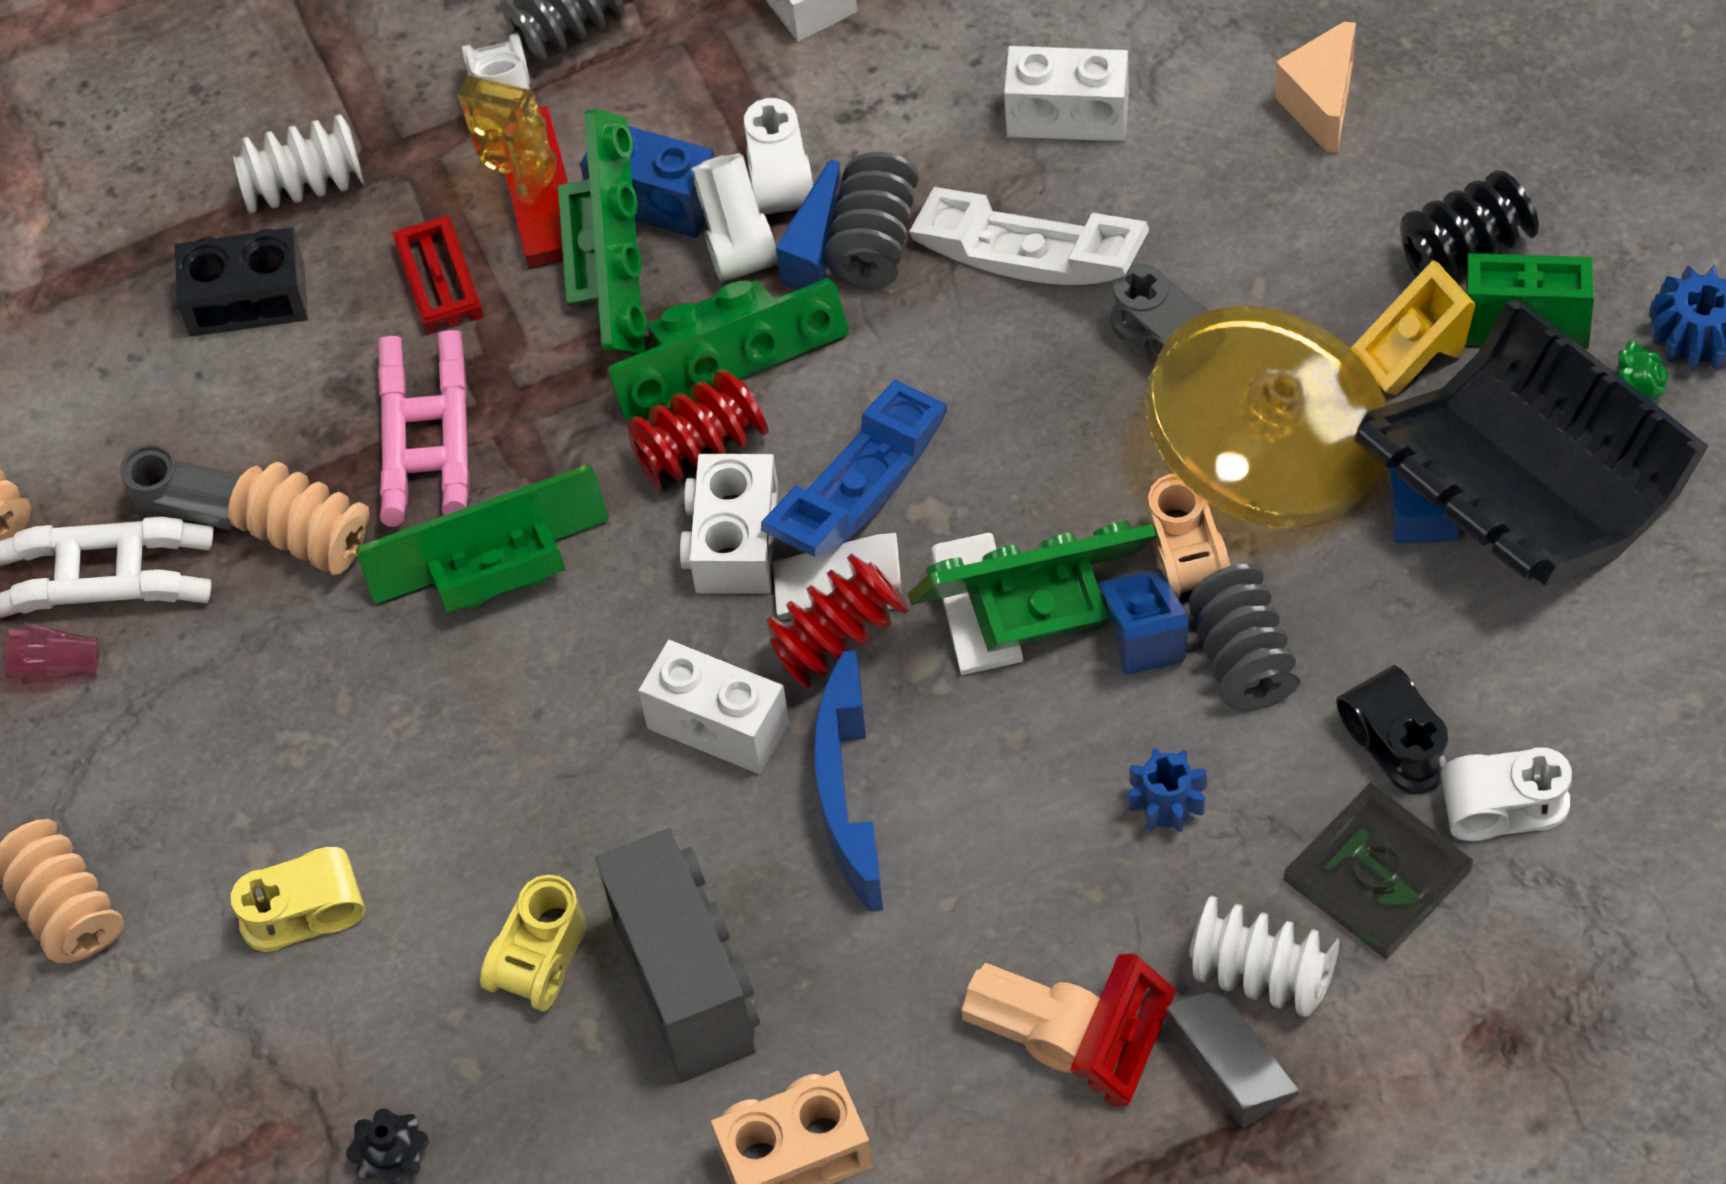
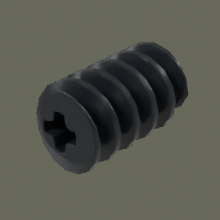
M1496 170L1485 178V182L1478 180L1470 182L1464 188V192L1458 190L1449 192L1443 198V202L1437 200L1428 202L1422 208V212L1416 210L1407 212L1401 218L1400 237L1405 257L1415 277L1432 260L1438 262L1453 277L1457 273L1455 256L1467 267L1468 253H1477L1476 246H1478L1483 254H1498L1499 244L1497 236L1507 247L1514 248L1520 243L1518 226L1527 237L1534 238L1539 231L1537 211L1521 184L1505 171Z

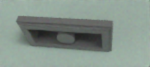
M1221 988L1176 1001L1165 1008L1166 1029L1242 1130L1299 1095L1297 1087Z

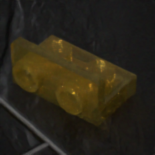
M466 76L458 97L480 164H485L497 172H512L520 201L533 205L541 187H546L551 183L556 168V154L551 151L546 135V120L544 117H541L534 91Z

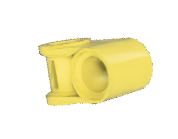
M338 847L315 849L299 858L262 870L251 871L243 875L234 884L231 892V905L239 919V930L242 938L251 948L262 952L278 951L285 946L322 934H332L346 930L358 923L365 915L366 910L348 854L344 849ZM256 887H261L263 896L257 898L255 893ZM264 909H271V910H269V911H267V912L259 913L260 911H262V910H264ZM273 924L275 933L269 935L266 926Z
M548 874L534 878L523 887L501 933L493 941L486 954L480 975L481 988L492 993L500 988L531 1000V1006L534 1009L542 1012L547 1011L559 994L565 973L579 944L584 939L586 931L585 918L576 892L568 881L560 876ZM559 908L566 910L562 917L554 922L545 923L538 921L541 915L550 909Z

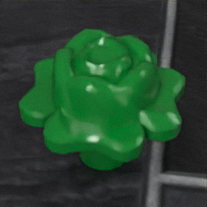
M1635 339L1628 341L1625 350L1618 352V366L1614 372L1657 405L1659 403V396L1667 391L1666 383L1669 379L1667 368L1661 363V356L1658 353L1648 352L1645 347L1641 348Z

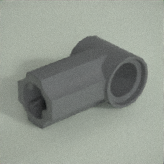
M156 444L136 447L127 453L122 460L120 467L122 481L133 509L140 519L169 517L231 531L235 528V526L231 525L228 518V505L232 491L241 476L240 474L175 460L167 448Z

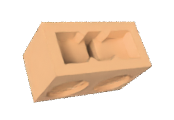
M839 1070L825 1076L819 1074L804 1076L791 1083L785 1092L762 1101L749 1099L738 1102L729 1107L721 1117L711 1120L717 1149L732 1184H834L873 1168L869 1139ZM821 1118L832 1119L838 1123L831 1131L822 1134L806 1130L811 1122ZM765 1143L774 1147L770 1154L760 1159H749L742 1155L748 1147L754 1144Z

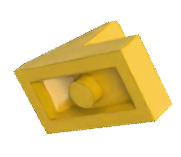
M1432 260L1349 351L1386 393L1397 396L1438 352L1457 359L1461 357L1464 352L1476 304L1438 262Z

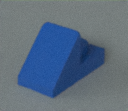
M1160 569L1098 583L1108 617L1115 628L1121 666L1125 674L1151 670L1185 660L1189 628L1187 614Z

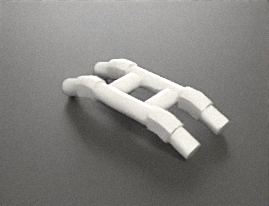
M149 517L137 522L53 528L52 525L35 526L16 532L13 537L0 541V567L23 559L29 561L41 556L55 555L54 581H50L49 578L31 579L15 584L9 590L0 592V618L19 612L25 614L38 609H51L53 605L130 599L168 602L183 600L208 603L211 579L180 575V572L167 570L141 571L142 546L146 545L147 548L163 547L178 549V547L210 550L213 526L184 523L182 519L169 517ZM117 548L116 576L79 579L81 550Z

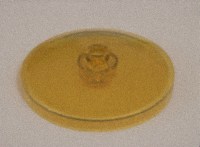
M1233 306L1206 312L1186 322L1172 334L1151 369L1145 391L1146 417L1153 440L1163 459L1178 478L1195 494L1216 508L1239 519L1278 528H1305L1333 521L1354 509L1364 500L1385 467L1354 441L1356 430L1366 412L1387 406L1377 381L1363 361L1341 340L1322 327L1297 315L1257 306Z

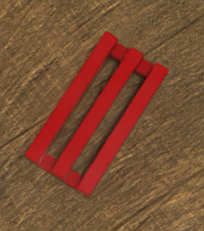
M449 215L392 232L426 335L438 332L436 325L448 322L449 328L461 325L459 318L471 315L472 321L484 318L479 298ZM442 233L465 299L453 301L431 238L432 235ZM419 240L442 306L431 309L409 242Z
M1135 953L1118 954L1070 1068V1071L1077 1077H1088L1087 1085L1095 1092L1105 1091L1104 1099L1112 1106L1130 1105L1164 1022L1165 1008L1171 1005L1176 989ZM1148 987H1149L1150 989H1149L1148 994H1147V996H1146V998H1145V1001H1144L1143 1006H1142V1008H1141V1010H1140V1013H1139L1138 1017H1136V1015H1137V1013H1138V1010H1139V1008H1140V1005H1141V1003H1142V1001H1143V998H1144V996H1145V993H1146V991H1147V989H1148ZM1128 1041L1127 1044H1126V1047H1125V1049H1124V1051H1123V1054H1122V1056H1121V1059H1120V1061H1119V1064H1118V1066H1117V1068H1116V1071H1115L1114 1074H1112L1113 1071H1114V1068H1115V1066H1116V1063H1117V1061H1118V1059H1119V1056H1120V1054H1121V1051H1122V1049H1123V1046H1124L1125 1042Z

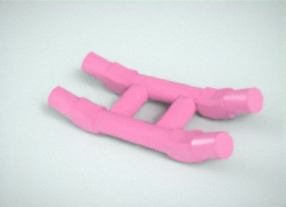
M448 330L437 334L440 360V391L442 395L406 398V378L403 367L401 337L387 336L377 339L382 435L380 520L386 526L396 527L404 521L405 508L408 504V473L442 470L443 516L467 507L470 490L466 418L467 381L461 331ZM442 419L443 446L406 449V422Z

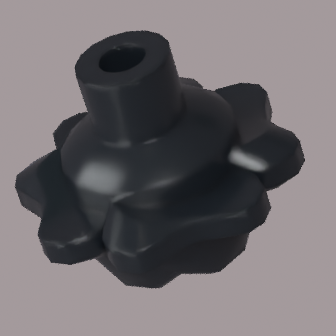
M381 1108L375 1112L373 1122L368 1119H361L354 1125L355 1138L346 1150V1157L350 1163L358 1164L356 1172L360 1180H379L385 1184H399L402 1174L413 1176L419 1173L421 1169V1154L429 1145V1137L424 1131L418 1130L419 1121L414 1114L396 1115L386 1108Z

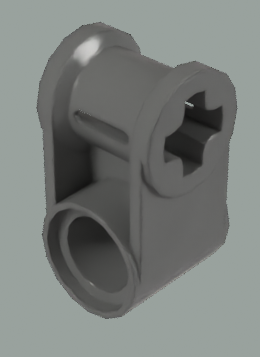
M1146 264L1130 265L1125 276L1114 280L1113 294L1117 303L1113 306L1111 313L1112 329L1118 337L1125 340L1149 360L1151 365L1165 378L1172 381L1180 380L1223 344L1225 340L1224 332L1216 317L1201 303L1191 299L1157 268Z

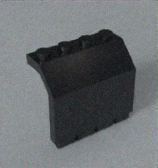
M1520 298L1505 303L1480 351L1443 388L1366 412L1356 430L1354 438L1358 445L1386 468L1390 469L1398 466L1396 476L1434 507L1446 505L1443 514L1482 546L1490 543L1494 544L1491 553L1525 581L1535 578L1544 586L1618 558L1681 494L1709 446Z

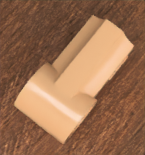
M984 963L979 970H976L970 981L961 1013L963 1021L1024 1044L1026 1050L1042 1064L1062 1072L1072 1073L1070 1068L1100 998L1074 984L1059 982L1054 984L1052 988H1049L996 966Z

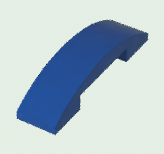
M894 380L862 414L861 432L807 490L795 485L761 521V531L813 557L824 555L843 544L881 509L909 474L946 415L947 404L900 381Z
M855 650L842 653L825 687L816 724L815 770L823 822L836 862L857 897L870 911L883 910L874 822L848 823L841 741L866 738L857 651Z

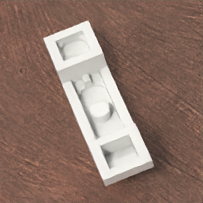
M934 187L909 233L912 240L927 248L984 271L1046 284L1085 285L1107 282L1125 276L1149 231V227L1146 221L1092 213L1086 225L1080 226L992 211L986 195Z

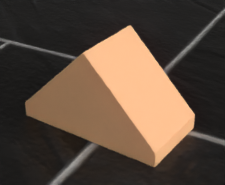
M1342 22L1276 61L1275 99L1325 152L1338 153L1355 46L1356 23Z

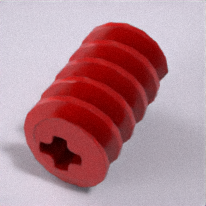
M720 370L712 377V387L705 382L694 384L691 388V399L681 393L673 395L670 399V411L662 405L651 407L649 410V423L636 416L627 423V432L633 454L646 477L661 492L660 472L666 471L679 483L683 481L680 461L687 459L697 469L698 454H702V449L708 447L714 454H726L724 437L729 436L743 448L748 443L744 426L750 424L762 436L768 434L769 429L765 416L750 389L742 380L737 379L725 370Z
M850 554L847 557L852 573L849 579L831 569L826 573L832 589L831 593L827 595L810 585L806 588L812 605L809 610H805L793 601H789L786 604L791 624L786 626L772 616L766 619L771 635L770 643L788 671L805 689L811 687L807 668L824 677L831 672V664L827 652L840 659L843 652L851 651L847 636L861 645H865L872 640L867 620L883 630L892 625L887 605L903 614L910 611L895 586L872 561L866 563L857 556Z

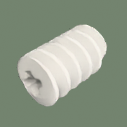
M340 114L334 116L332 134L328 135L319 121L314 120L311 121L310 137L308 140H304L295 126L288 127L286 145L281 146L274 134L269 131L265 132L263 151L258 152L251 140L245 137L242 138L240 156L235 157L233 155L238 180L249 214L257 211L258 194L263 195L271 208H276L280 205L281 189L285 188L292 200L297 203L303 199L304 183L307 182L318 197L326 194L328 177L333 179L341 192L348 190L350 172L352 171L355 172L364 185L349 125Z
M1211 895L1205 902L1196 923L1189 957L1192 961L1193 976L1196 981L1208 982L1218 970V982L1221 989L1226 991L1234 990L1243 979L1244 993L1247 998L1253 1000L1258 999L1269 987L1270 1003L1276 1008L1285 1007L1295 994V1010L1297 1014L1307 1017L1320 1004L1330 984L1339 950V938H1337L1327 953L1319 951V931L1312 929L1301 945L1294 943V924L1290 921L1285 922L1275 937L1268 935V914L1263 912L1259 914L1250 928L1244 927L1243 906L1239 904L1234 905L1224 920L1217 918V897Z

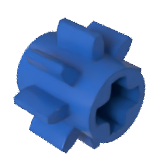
M1157 748L1152 749L1151 758L1144 767L1139 765L1130 766V784L1134 788L1127 792L1129 811L1143 809L1147 817L1148 830L1152 831L1158 825L1161 827H1174L1178 832L1183 831V822L1189 817L1190 813L1195 815H1203L1205 813V796L1201 792L1207 788V772L1205 769L1191 770L1187 762L1186 750L1174 754L1161 753Z

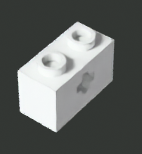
M669 639L638 690L647 729L760 775L790 724L782 684Z

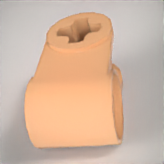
M1180 473L1168 474L1159 478L1151 486L1148 494V525L1153 524L1157 537L1151 543L1156 555L1158 569L1161 570L1176 597L1180 600L1181 593L1192 591L1204 578L1217 570L1230 566V561L1224 541L1216 530L1204 490L1200 483L1191 476ZM1170 510H1181L1188 513V515L1174 518L1164 513Z

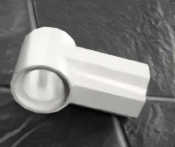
M740 153L722 155L703 161L701 164L691 168L699 201L709 229L705 231L706 244L720 282L778 265L774 238L766 217L763 213H759L743 156Z

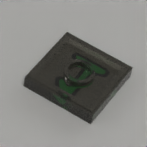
M1370 782L1284 870V881L1387 960L1472 871L1473 859Z

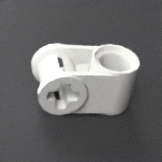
M519 34L509 35L507 42L473 49L470 44L461 46L474 98L477 97L484 124L493 129H506L521 125L530 120L534 115L535 109L529 84H531Z
M765 98L756 101L748 108L744 115V129L747 140L748 175L759 213L766 215L798 210L812 189L813 181L808 156L804 154L796 112L789 103L778 98Z
M1536 747L1525 751L1494 755L1462 756L1449 761L1442 767L1440 772L1450 831L1459 840L1482 841L1498 835L1547 831L1558 827L1565 821L1570 812V795L1568 790L1571 786L1572 769L1568 760L1560 752L1550 748ZM1537 764L1541 765L1540 775H1534L1535 765ZM1548 804L1547 813L1541 814L1542 805Z

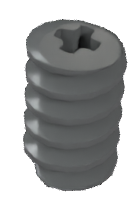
M506 0L500 1L501 10L513 34H519L522 47L541 63L547 60L544 42L549 40L561 52L567 49L564 31L569 30L580 41L586 39L587 34L583 21L587 18L598 29H604L606 27V20L603 9L608 8L619 19L626 16L623 0H513V4Z
M867 152L853 157L845 165L837 197L838 202L833 214L834 221L829 231V240L827 241L824 258L831 272L847 284L862 289L877 290L888 287L896 280L898 274L896 265L900 263L903 251L901 246L904 244L907 234L905 227L908 225L911 216L909 208L913 205L915 198L914 188H916L919 180L916 166L908 159L892 153Z
M1250 563L1231 565L1217 570L1204 578L1193 589L1189 597V610L1196 619L1198 634L1204 640L1205 653L1212 662L1214 678L1220 683L1222 699L1232 708L1255 711L1270 707L1284 700L1295 692L1301 681L1298 676L1289 673L1295 667L1296 658L1289 649H1284L1287 645L1288 637L1285 631L1276 627L1279 624L1280 616L1275 608L1268 606L1271 603L1272 597L1270 590L1266 586L1260 585L1263 582V571L1258 565Z

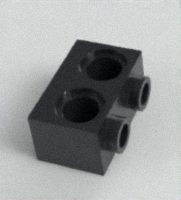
M293 227L278 230L263 229L256 233L221 238L205 237L197 241L174 244L177 304L189 337L308 320L305 265Z

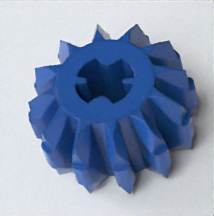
M1688 265L1685 271L1682 272L1681 279L1667 276L1664 283L1661 284L1660 294H1656L1655 299L1651 301L1649 317L1652 323L1651 336L1653 344L1665 345V354L1668 362L1682 356L1687 358L1691 372L1699 365L1700 361H1707L1718 371L1721 365L1724 364L1726 357V279L1718 277L1715 265L1706 272V275H1699Z

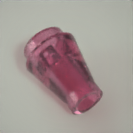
M24 622L23 628H8L5 644L6 678L21 679L22 685L83 674L97 675L98 637H85Z

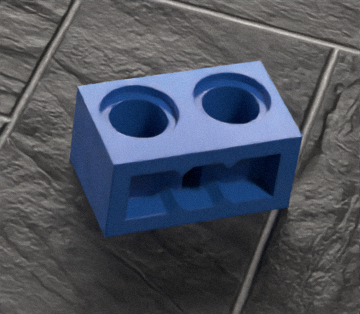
M628 126L633 139V151L630 155L632 187L635 190L638 202L635 221L697 238L706 219L699 201L691 168L701 164L703 161L714 158L713 150ZM587 151L580 162L583 180L589 179Z

